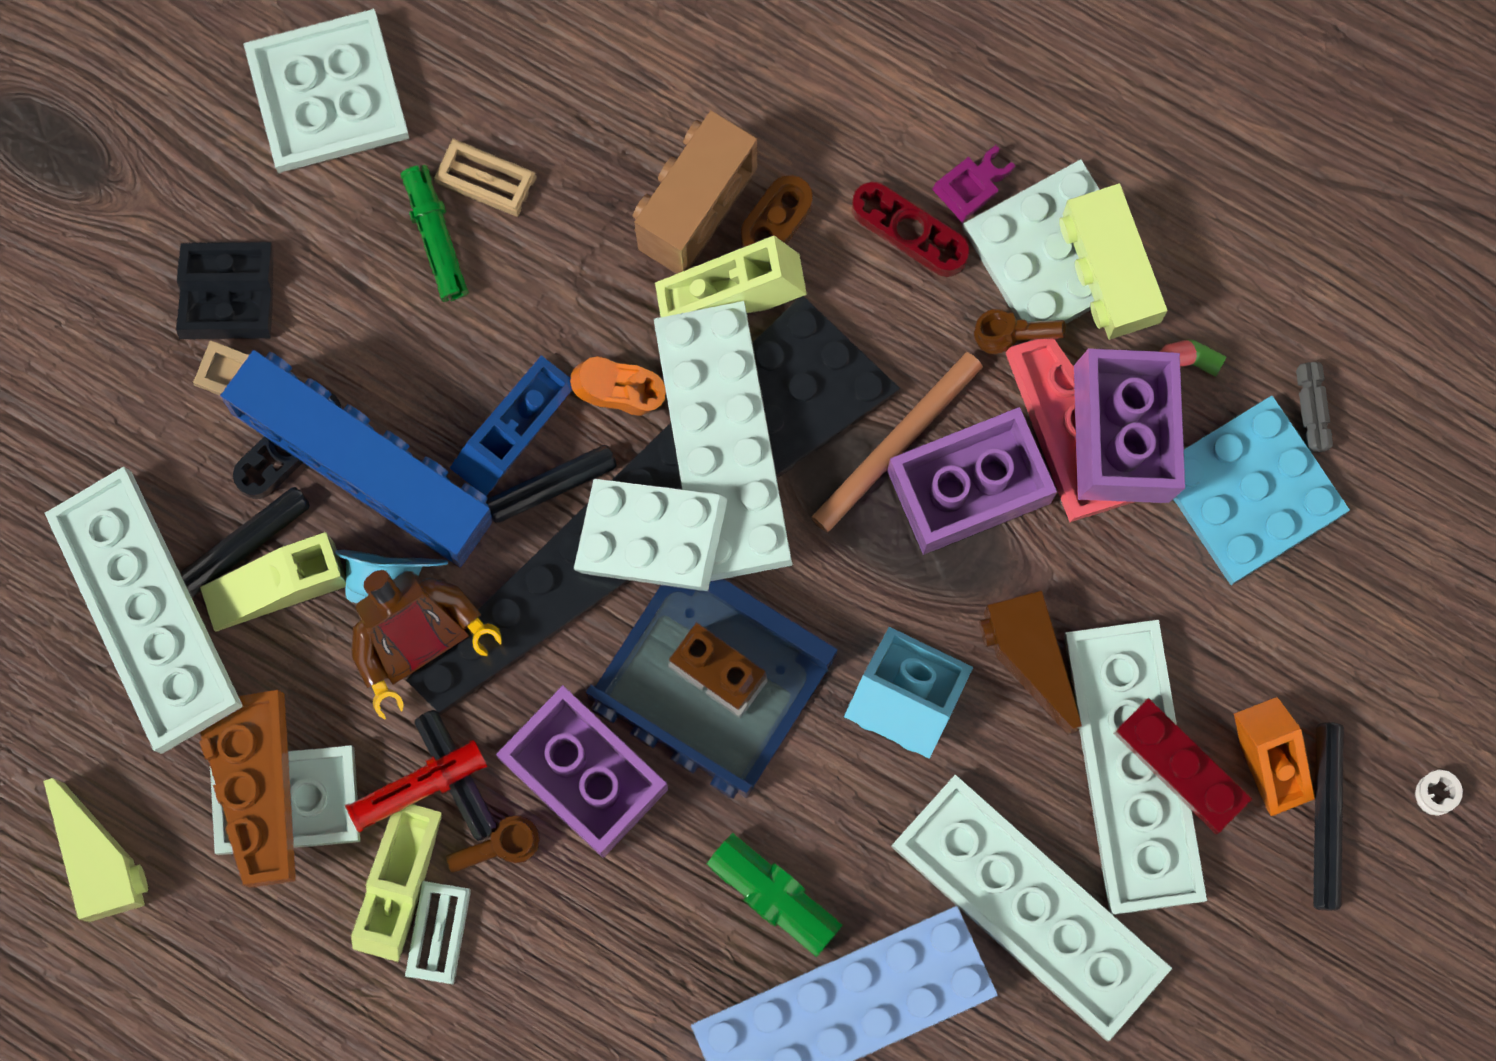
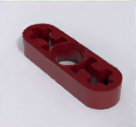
M867 182L856 189L852 199V214L859 224L937 275L952 277L959 274L965 268L969 256V246L965 238L881 183ZM875 196L881 199L880 208L889 215H891L893 207L899 209L893 215L889 227L883 225L886 222L887 216L877 209H873L870 214L864 211L865 202L862 200L863 198L871 201ZM904 219H915L922 225L923 233L918 239L906 240L898 234V224ZM930 232L937 234L933 243L941 249L946 250L950 245L957 248L955 253L957 261L950 258L946 263L939 260L941 252L931 244H929L927 252L921 250L927 244Z

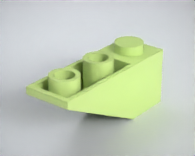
M324 532L286 545L200 587L214 631L216 632L346 587V576L340 558L335 554L337 549L330 536Z

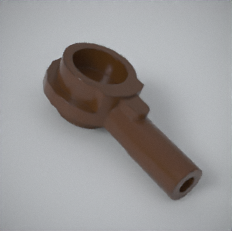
M992 309L983 313L978 318L974 330V338L979 348L986 353L992 354L1007 351L1018 340L1066 337V323L1064 320L1027 322L1026 320H1016L1013 313H1007L1000 309Z
M521 816L507 817L497 825V830L491 834V839L446 855L447 863L451 872L455 873L495 857L511 863L526 862L538 851L540 844L539 830L535 823L528 818Z

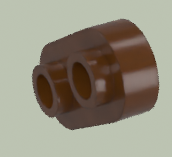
M785 175L776 179L743 222L741 228L742 246L746 247L756 243L755 237L761 232H767L771 236L774 235L787 245L811 211L813 194L809 184L804 179L795 175ZM786 197H793L798 201V204L794 208H786L781 202Z

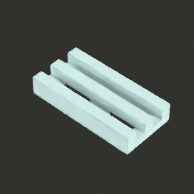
M426 881L422 882L405 973L406 977L454 985L471 889ZM432 893L440 894L427 970L419 969ZM451 896H456L458 900L444 973L437 972Z

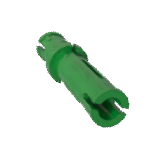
M419 165L405 169L400 174L412 211L409 212L411 221L418 226L441 301L447 302L449 298L450 301L458 300L468 295L469 290L462 276L456 252L445 224L443 214L446 213L444 203L438 200L428 165H422L420 168Z

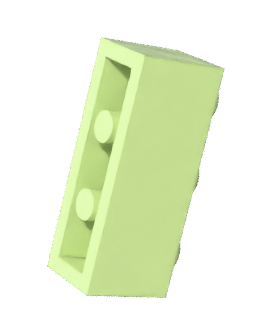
M1120 183L1067 200L1062 214L1063 217L1059 218L1060 229L1067 244L1073 243L1079 259L1075 260L1076 273L1081 285H1089L1094 301L1090 303V308L1096 326L1099 329L1104 327L1110 340L1160 324L1168 310Z

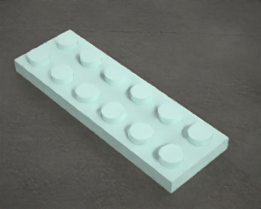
M744 301L654 319L682 489L720 494L728 499L710 581L792 566Z
M123 466L45 513L154 751L163 754L243 707L130 470Z
M1159 620L1066 632L1064 640L1074 701L1082 724L1079 731L1109 912L1112 915L1207 901L1192 810L1113 734L1148 698L1177 725Z
M956 775L952 777L891 846L1106 1041H1110L1172 969Z

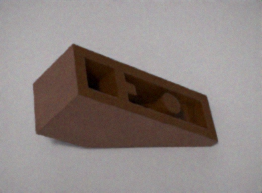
M1042 591L987 605L984 611L985 619L979 620V627L985 646L994 647L997 659L1067 735L1078 732L1082 724Z

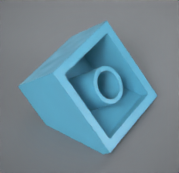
M888 627L861 678L844 717L857 723L865 730L874 731L900 744L906 750L917 752L930 759L973 667Z

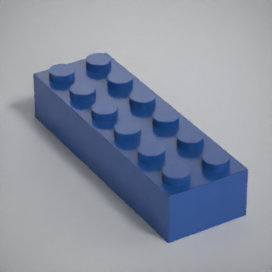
M253 350L220 395L230 413L461 568L492 524L490 508L485 503L488 498L467 483H464L461 488L451 483V480L446 477L449 472L434 460L425 457L420 462L414 458L408 451L410 446L392 432L386 430L383 436L375 432L368 424L371 420L358 409L349 404L344 409L335 405V402L329 398L332 394L316 381L310 378L305 383L299 381L290 372L293 368L279 356L269 352L264 357Z

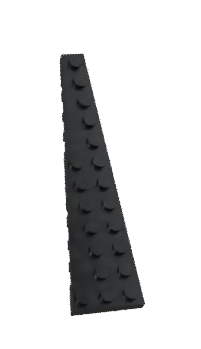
M804 296L799 297L752 343L777 477L791 470L800 460L813 451H817L825 446L837 434L850 425L856 424L900 393V387ZM672 424L667 425L611 481L683 490ZM588 503L478 609L481 613L479 619L483 624H492L499 629L501 645L492 634L486 633L481 635L478 641L488 651V656H482L473 647L474 634L469 628H466L467 638L417 669L406 679L439 715H442L492 680L497 673L519 661L527 652L541 642L564 629V626L578 616L593 609L615 590L632 581L582 574L574 570Z

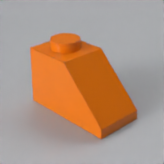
M1275 697L1234 713L1241 750L1269 814L1274 816L1314 800L1301 728L1279 698Z

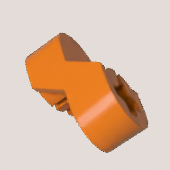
M596 356L577 365L571 373L570 383L576 396L598 407L620 409L629 414L640 416L657 409L665 399L666 389L662 379L654 372L638 365L615 363L606 358Z

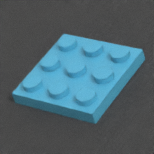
M1273 396L1268 397L1184 449L1185 489L1174 498V501L1230 585L1235 584L1350 511Z

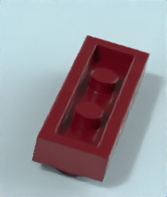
M1149 698L1113 733L1216 835L1252 800Z

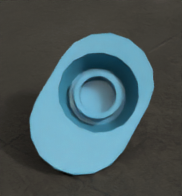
M336 550L335 553L339 557L346 559L345 594L346 598L354 603H358L368 596L363 588V583L367 576L375 571L385 570L392 579H395L405 571H413L419 576L422 567L448 564L447 560L388 558L351 550Z

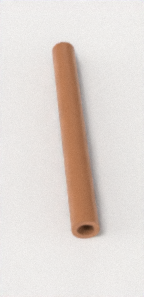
M966 352L813 514L811 519L818 527L828 533L887 471L890 458L902 454L976 376L983 366L975 356Z

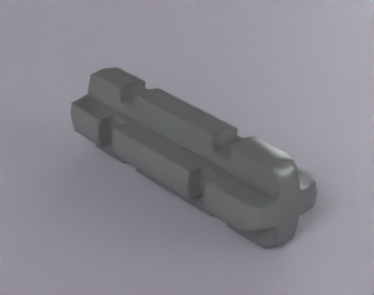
M1320 362L1303 363L1297 367L1296 374L1298 386H1302L1299 397L1303 428H1308L1307 434H1304L1305 443L1310 452H1325L1332 448L1333 439L1331 429H1327L1328 423H1330L1326 387L1321 386L1322 381L1325 380L1323 365Z

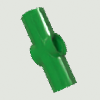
M734 833L720 845L706 863L723 881L744 896L743 901L772 926L776 927L778 925L816 958L843 926L834 916L823 909L821 905L805 894L806 889L777 864H769Z

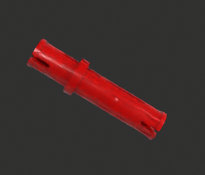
M472 740L470 743L437 760L432 756L425 760L427 765L351 804H346V810L358 833L439 790L442 794L450 791L449 785L482 768H487L488 766L475 741Z

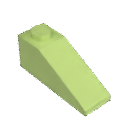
M774 235L655 282L661 317L744 301L746 312L751 313L768 310L807 295L799 253Z
M54 778L45 780L44 785L78 919L92 922L145 906L142 893L148 892V885L142 866L134 864V860L65 783Z

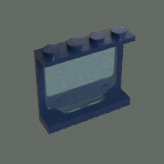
M725 579L710 581L708 591L660 585L596 686L590 685L586 694L588 699L594 702L590 709L603 719L614 724L616 719L620 718L633 727L630 735L652 749L659 743L673 752L670 760L684 770L694 774L696 769L699 768L712 776L713 779L710 785L722 794L734 799L736 794L739 793L747 798L833 663L838 649ZM696 622L766 671L767 683L741 719L707 696L706 691L708 688L705 687L703 691H700L668 668L670 657Z

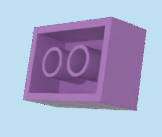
M1088 348L1074 365L1078 500L1169 503L1185 489L1180 353Z
M1020 407L890 458L887 470L923 555L1049 505L1057 493Z
M563 685L496 754L505 766L602 858L615 847L668 791L667 783Z

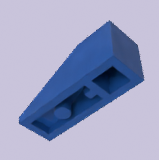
M541 355L465 444L450 466V469L483 495L487 496L571 393V378Z

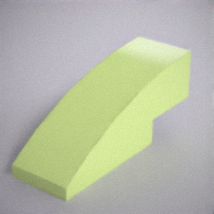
M412 804L390 816L366 883L367 892L351 935L353 950L399 962L418 904L422 882L426 877L442 812Z

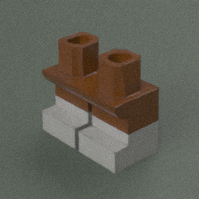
M697 622L669 659L668 668L700 691H703L705 687L708 688L706 695L739 719H741L768 681L766 671Z

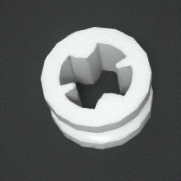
M1445 770L1430 772L1418 782L1415 791L1417 804L1421 809L1430 815L1437 816L1447 814L1457 807L1463 795V788L1458 778ZM1441 781L1447 786L1443 791H1450V798H1446L1437 804L1431 799L1435 794H1428V787H1433Z

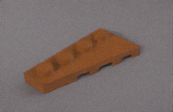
M279 690L238 696L243 707L200 731L202 738L199 741L205 760L209 761L215 781L213 788L217 801L224 810L228 823L226 831L243 885L252 888L296 881L285 694Z

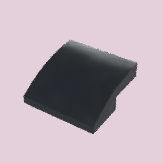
M272 242L180 243L177 284L180 295L176 324L179 339H271L273 308Z

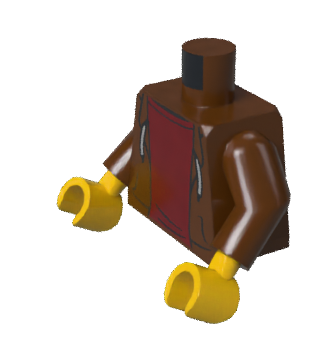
M378 570L371 573L364 580L363 588L368 596L359 601L355 607L360 621L353 627L351 655L367 689L372 687L375 693L373 698L374 710L383 719H386L380 709V703L385 697H394L401 712L404 706L403 700L398 693L388 689L385 681L389 679L393 685L464 640L468 637L465 631L466 628H469L474 634L473 647L482 656H488V651L478 641L481 635L486 633L492 634L501 645L499 629L492 624H483L480 621L481 613L456 585L431 577L422 580L413 571H405L395 579H392L385 570Z

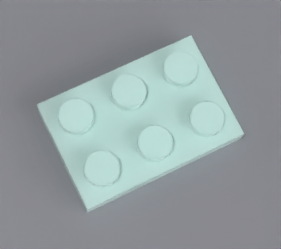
M594 479L574 570L582 574L708 591L728 499L720 494Z
M341 746L288 751L294 848L360 842V833L355 828L345 807L346 804H351L358 800L354 747ZM210 768L215 854H233L226 831L228 823L223 807L218 803L213 788L215 781Z

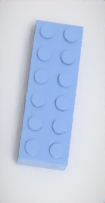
M955 906L692 1024L691 1027L706 1061H854L998 995L958 907Z

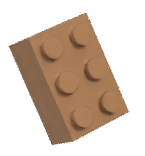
M711 110L703 122L696 120L691 125L683 140L686 147L677 159L674 157L668 159L658 176V181L661 182L652 196L645 194L633 213V218L636 219L634 224L638 250L676 274L691 268L757 170V138Z

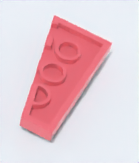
M1036 339L1010 347L1006 351L1007 359L1069 522L1134 503L1126 501L1078 500L1074 367L1055 339Z

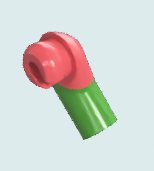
M1191 339L1166 344L1159 351L1180 353V368L1194 365L1215 377L1226 359V356Z

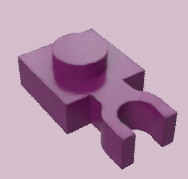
M997 145L985 153L979 166L968 156L939 179L932 188L961 222L965 221L996 195L999 189L992 182L1002 181L1016 167L1012 161L1002 169L993 166L991 160L996 157L1000 150Z

